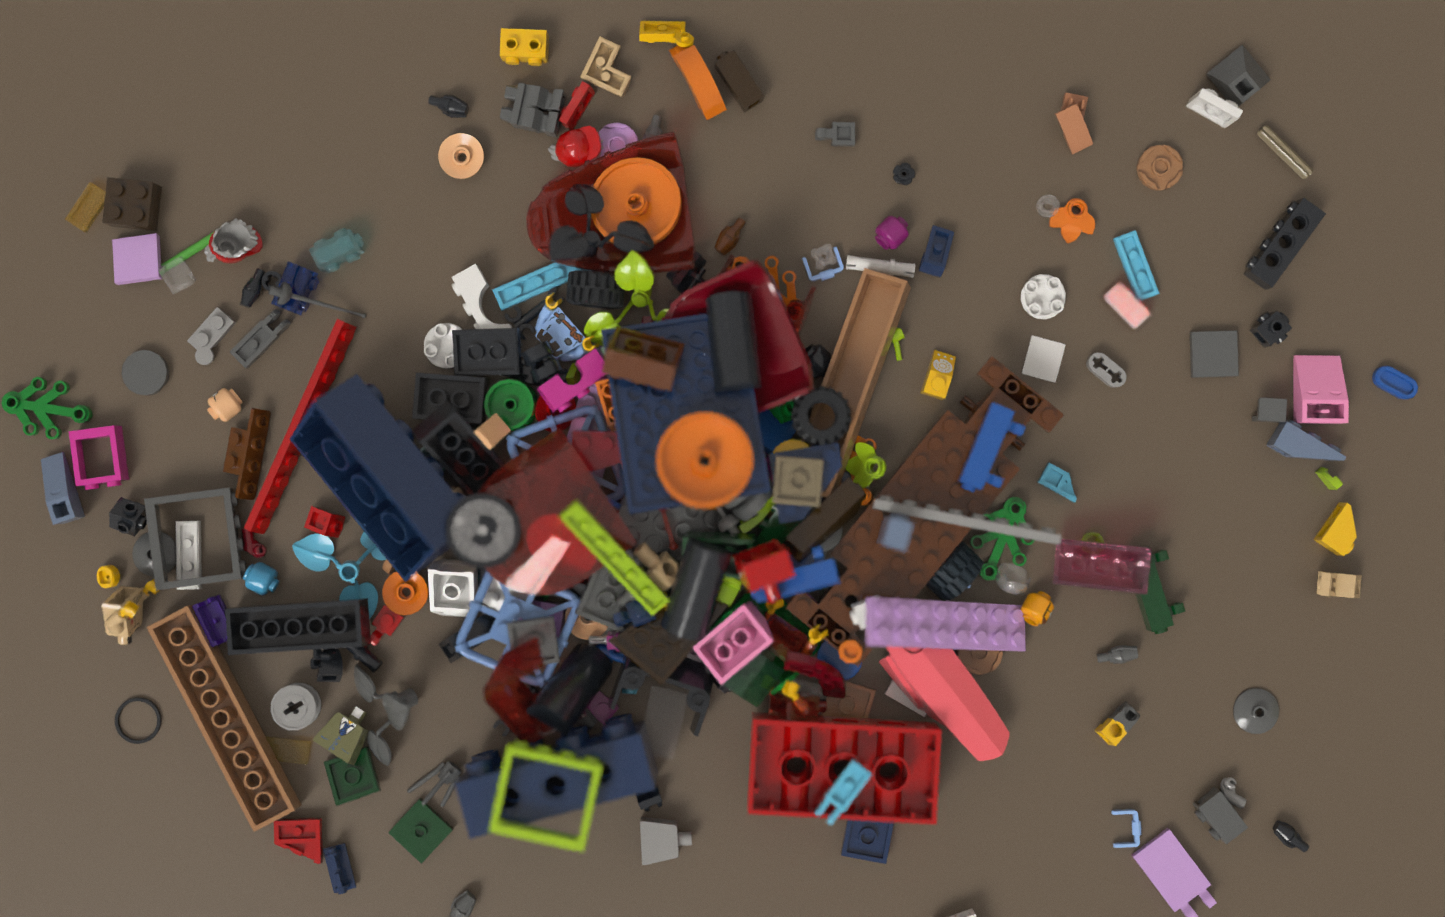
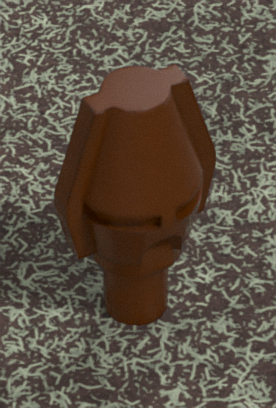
M738 218L733 226H726L720 232L714 247L721 255H726L736 247L740 239V230L746 224L743 219Z

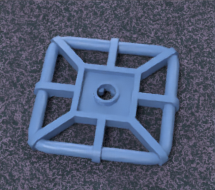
M594 404L592 406H582L556 416L549 415L545 420L519 428L510 435H507V449L518 477L516 482L518 486H521L530 514L534 520L546 514L548 504L553 501L558 492V486L565 479L566 475L571 478V471L567 472L566 469H561L560 465L563 464L564 459H567L569 462L572 461V439L562 443L556 425L588 415L581 430L588 429L593 417L598 430H608L601 411L597 409L598 406ZM551 428L557 445L541 450L519 438ZM516 445L539 455L544 470L527 476ZM620 463L611 466L618 486L596 476L594 471L572 478L581 484L594 481L615 491L605 495L615 502L625 494L624 477ZM547 476L551 493L540 513L529 482ZM593 500L589 501L586 505L585 509L587 511L589 510ZM603 501L600 507L605 506L606 502Z
M508 563L489 567L474 600H471L468 605L470 609L458 633L456 646H454L456 652H460L464 657L494 669L497 674L503 673L529 685L540 686L541 688L552 677L557 663L547 664L543 674L540 671L539 665L532 666L536 677L506 665L505 662L511 650L507 622L518 620L519 618L545 617L572 607L560 636L557 637L560 657L564 647L567 648L569 644L567 640L578 618V615L574 612L581 597H578L577 594L566 588L541 579L542 576L539 574L537 576ZM502 572L533 584L526 601L510 594ZM495 574L505 596L499 612L482 605ZM538 587L569 600L547 610L531 604ZM478 611L496 618L490 632L466 641ZM491 638L506 644L499 661L468 648Z

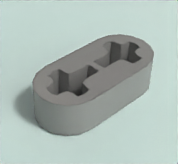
M1097 352L1091 354L1086 360L1088 370L1107 386L1116 388L1125 383L1127 377L1125 371L1105 354ZM1093 358H1101L1102 361L1100 363L1105 369L1101 367L1094 368ZM1110 371L1113 374L1118 372V379L1120 381H1115L1112 383V376L1107 372Z

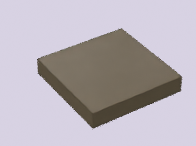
M776 456L772 503L820 507L823 460Z

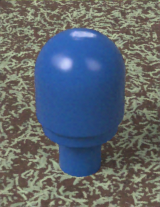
M606 644L595 646L606 654L611 664L613 661L622 663L624 654L616 652V649L607 650Z

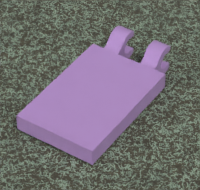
M1165 829L1132 854V857L1174 912L1181 909L1186 917H1198L1188 904L1197 895L1209 908L1217 903L1206 890L1211 885L1170 829Z

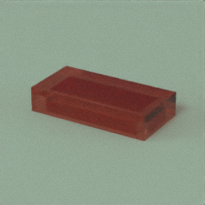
M1121 280L1103 295V298L1133 329L1137 328L1152 314Z

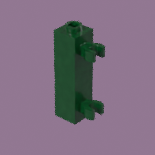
M1144 545L1124 551L1123 556L1146 630L1155 634L1167 632L1168 627L1174 626L1171 615L1186 612L1183 603L1167 604L1155 563L1169 559L1167 550H1159L1152 553L1150 546Z

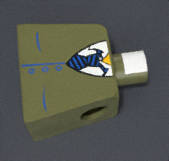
M357 706L354 707L349 717L337 712L313 738V741L346 763L354 765L369 731L360 725L367 712Z

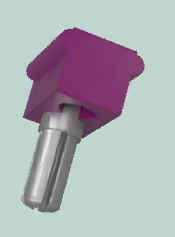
M618 630L608 631V634L604 636H589V644H607V650L616 649L619 652L608 640L622 632Z

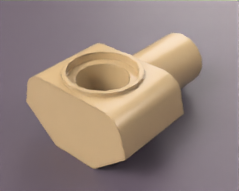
M645 542L641 543L634 550L633 554L648 568L647 575L663 591L667 590L674 583L680 564L667 551L662 552L658 556Z

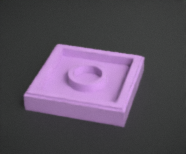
M157 233L112 239L115 284L123 285L162 279L160 236Z

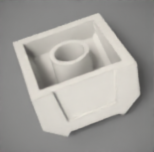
M441 559L432 562L428 569L430 611L442 616L466 617L470 609L468 605L471 600H474L478 591V567L468 565L461 560Z

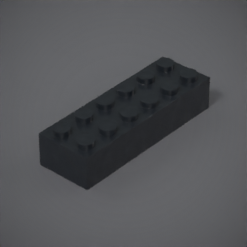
M368 598L225 609L228 655L361 647L371 644Z

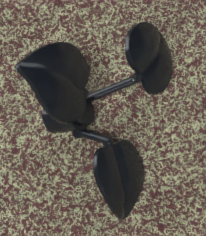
M574 184L565 196V205L571 213L579 216L587 214L585 234L583 235L582 232L577 233L576 229L572 226H561L553 232L549 243L551 261L576 260L584 256L594 257L597 254L598 248H603L604 244L612 237H614V246L624 252L634 250L638 253L654 249V243L647 229L639 222L632 220L619 223L617 232L612 231L601 241L599 235L591 231V213H601L604 201L601 194L595 188L586 184Z

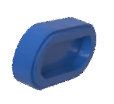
M1381 366L1373 372V383L1387 393L1402 400L1411 399L1417 394V382L1395 368Z

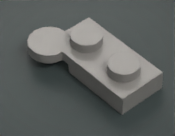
M219 307L215 308L187 340L197 349L195 359L201 365H209L213 362L214 352L211 349L216 347L237 323Z

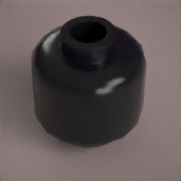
M811 344L805 350L812 365L813 378L825 377L832 355L821 344L815 346Z

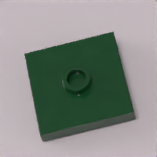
M369 747L361 749L354 765L346 763L339 757L324 762L336 806L381 791Z
M420 798L388 833L422 864L454 828L427 803L422 805L421 802L423 800Z

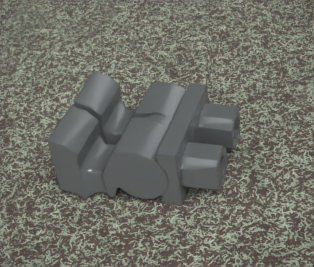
M518 83V86H506L505 99L515 102L513 108L502 106L500 112L501 120L511 123L514 128L535 131L537 133L542 132L552 137L558 136L561 123L559 121L560 113L564 108L566 100L564 90L554 89L553 93H549L547 89L541 86L526 85L524 83ZM542 111H550V112H549V115H545Z

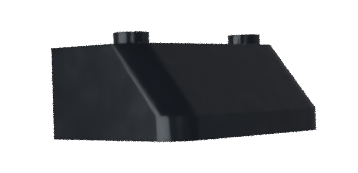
M625 655L608 701L610 708L614 710L622 688L637 690L643 685L645 677H650ZM686 657L666 682L689 690L686 698L687 705L691 710L696 711L690 730L694 736L698 737L710 703L714 675L703 661L700 663Z

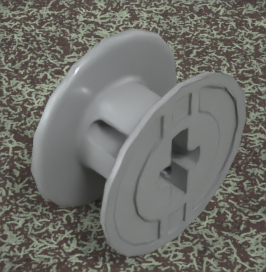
M293 683L281 688L271 701V714L274 721L286 730L298 731L307 727L318 718L321 711V699L318 692L306 683ZM299 701L303 702L301 707L292 712L289 708Z

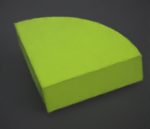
M572 363L566 376L568 385L580 382L581 375L575 363Z
M1320 467L1315 471L1329 490H1337L1343 485V482L1337 476L1332 478L1327 468Z

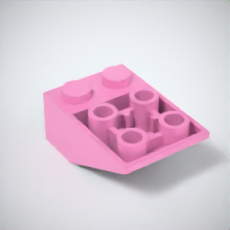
M1294 355V422L1298 424L1349 423V399L1340 356Z

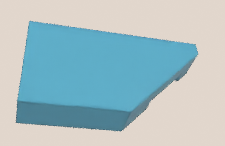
M1048 462L1037 483L1072 502H1076L1077 498L1074 494L1070 474Z

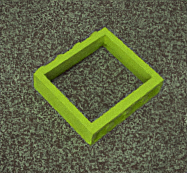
M514 740V743L510 742L506 748L489 832L584 852L604 762H600L599 758H594L590 755H585V758L576 757V753L567 750H561V753L553 752L551 747L538 745L537 748L528 746V742ZM513 755L593 772L580 836L500 819Z

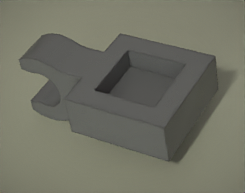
M832 122L831 129L817 128L815 140H831V146L854 147L855 122Z

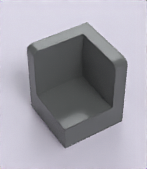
M1259 398L1257 416H1252V421L1286 422L1287 399Z

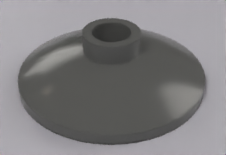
M162 532L167 573H169L176 565V542L171 536ZM145 533L134 544L132 557L138 570L145 575L154 577L152 558L149 555L151 551L149 533Z
M1252 688L1242 692L1237 697L1233 706V716L1238 726L1244 731L1252 734H1261L1269 731L1276 724L1279 717V706L1271 693L1263 689ZM1258 708H1261L1262 714L1260 716H1256L1255 711Z

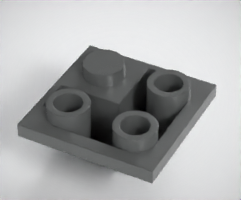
M1243 45L1206 74L1227 100L1235 102L1238 106L1271 80Z

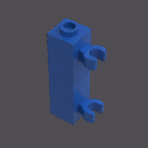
M996 403L989 404L957 480L962 483V488L974 492L975 489L982 490L985 482L997 488L1001 487L1004 479L989 472L1006 431L1018 436L1023 435L1025 426L1011 421L1015 411Z
M821 545L813 547L812 552L816 563L794 568V577L777 583L782 599L842 584L836 560H826L824 549ZM764 588L751 592L753 600L756 599L757 603H767Z

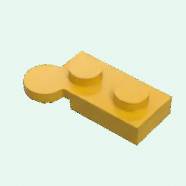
M640 21L639 41H646L648 43L670 42L684 48L694 44V37L686 32V22Z

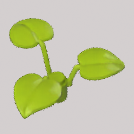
M634 250L627 255L615 271L617 284L624 290H634L631 300L616 320L608 311L597 312L589 318L584 328V336L587 338L594 335L595 337L591 339V342L604 346L601 330L616 328L617 326L621 327L618 323L632 305L637 307L648 305L651 318L655 322L661 321L662 317H665L669 308L661 310L656 317L653 300L650 299L654 276L647 262Z

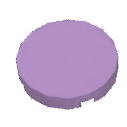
M610 123L598 132L603 140L602 146L604 147L601 150L599 161L605 166L609 167L618 161L638 156V137L626 124Z

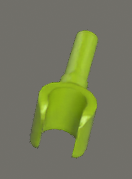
M896 328L892 339L897 361L902 360L898 341L905 338L901 328Z

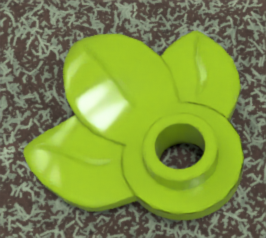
M858 442L855 445L857 456L849 459L846 470L855 476L854 483H858L862 488H866L874 479H879L885 474L886 463L884 459L876 455L873 446ZM875 464H878V470L875 472L873 467Z

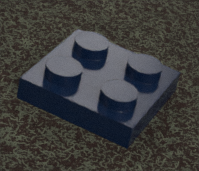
M847 820L841 856L886 864L894 822Z

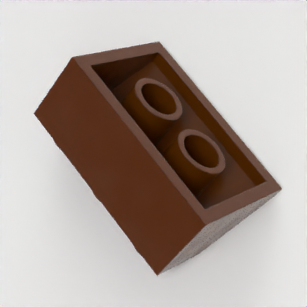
M617 326L606 348L602 373L614 378H623L637 384H646L660 390L666 389L671 391L685 343Z

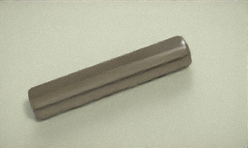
M1268 125L1263 126L1258 131L1257 135L1302 179H1306L1312 174L1313 169Z

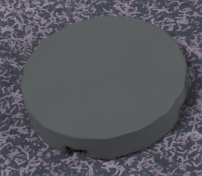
M140 350L127 357L122 366L121 374L123 382L129 390L136 394L148 396L158 393L166 385L169 378V368L167 362L158 353Z

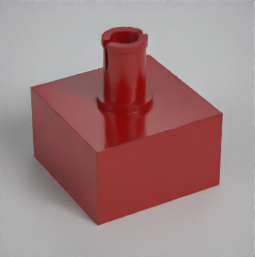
M777 539L733 555L740 580L750 592L764 588L768 603H775L774 598L777 601L782 599L777 583L794 577L795 573L787 549Z

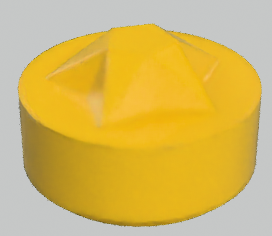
M114 565L101 566L97 571V582L103 588L115 587L119 583L120 573Z

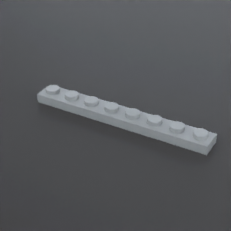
M880 495L879 499H873L872 508L1053 544L1060 545L1062 536L1055 534L1056 529L1041 527V531L1032 530L1031 524L1018 522L1017 527L1009 525V520L995 518V522L986 521L985 515L972 513V517L962 516L963 511L949 509V512L945 513L939 511V506L926 504L925 508L916 507L917 502L903 500L902 504L894 503V498Z

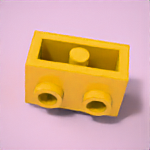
M501 28L500 57L502 61L509 65L528 62L532 66H541L542 63H548L549 35L547 30Z

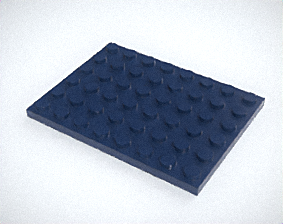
M707 314L623 326V328L685 343L671 391L666 389L660 390L654 386L637 384L631 380L614 378L608 375L629 515L687 506L676 500L663 486L657 469V451L660 441L669 427L679 419L695 413H715L729 418L743 430L750 442L753 453L752 472L747 485L736 498L770 493L754 389L715 392ZM616 328L601 330L604 352H606V348ZM703 459L700 462V464L708 466L709 461L707 459Z

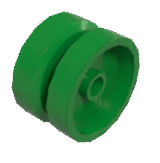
M512 379L499 381L486 394L484 402L485 413L488 418L497 413L511 431H515L536 421L535 408L538 395L526 383ZM511 403L514 404V408L512 409L510 408Z

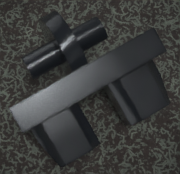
M684 250L679 257V261L685 266L681 271L673 267L666 274L672 285L683 294L688 287L693 288L697 283L702 284L706 282L702 276L706 272L703 266L707 261L697 251L692 253Z

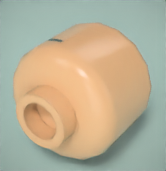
M222 388L208 399L207 402L210 407L207 411L214 420L220 418L222 421L227 422L241 412V404L243 402L233 389Z

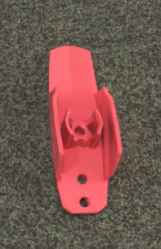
M886 647L889 655L883 657L879 663L917 709L924 711L929 717L947 727L978 761L991 760L1003 755L1010 733L982 689L952 649Z

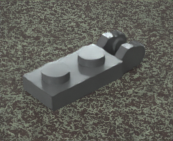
M278 309L272 311L264 320H261L230 351L246 369L290 326L291 322L288 319L282 321L274 330L269 326L281 315Z

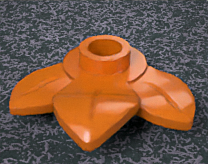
M1074 198L1068 201L1065 207L1058 208L1053 212L1050 217L1049 226L1061 228L1063 239L1067 243H1071L1080 236L1081 232L1092 235L1095 229V220L1088 213L1085 201ZM1073 206H1077L1079 208L1078 214H1074L1072 212Z

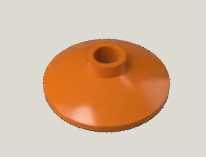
M396 571L386 579L383 585V600L386 606L396 614H414L421 610L427 601V583L419 573L405 582ZM406 587L411 591L409 596L403 594V590Z

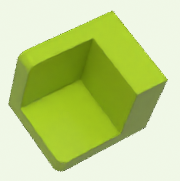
M725 576L717 601L731 607L742 586V582L733 577Z

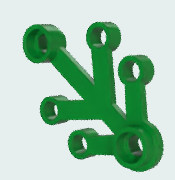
M42 377L33 378L31 385L20 393L11 391L2 398L3 409L9 414H16L24 425L23 432L28 436L37 435L40 428L37 423L32 422L25 409L32 410L46 429V437L53 440L61 437L62 430L53 423L47 413L72 417L77 423H88L93 416L92 410L85 405L69 408L49 404L60 395H65L69 392L70 386L65 381L55 382L53 389L35 402L28 401L27 399L37 391H43L47 388V381ZM38 380H41L42 386L40 388L36 386ZM60 384H63L65 387L62 392L59 391ZM11 399L16 401L13 407L10 405ZM79 410H82L83 416L81 418H78L77 412ZM30 425L34 426V431L32 433H30L28 430ZM52 429H56L57 434L54 437L51 435Z
M1011 497L1005 501L1002 509L983 515L987 516L991 522H994L995 518H1005V520H1009V525L1013 526L1014 522H1016L1018 526V522L1026 523L1023 516L1027 508L1021 498ZM1014 504L1019 506V511L1016 513L1011 510ZM989 531L982 535H973L970 538V545L975 549H980L985 543L997 539L988 562L983 563L979 573L981 578L991 581L997 577V563L1006 542L1012 554L1013 564L1023 566L1026 563L1027 558L1025 554L1021 553L1014 536ZM977 537L981 540L979 546L973 544V540ZM1020 537L1021 542L1025 545H1031L1035 541L1031 539L1030 542H1025L1024 538ZM1017 555L1023 557V561L1019 564L1015 561ZM988 567L993 569L991 576H987L985 573Z

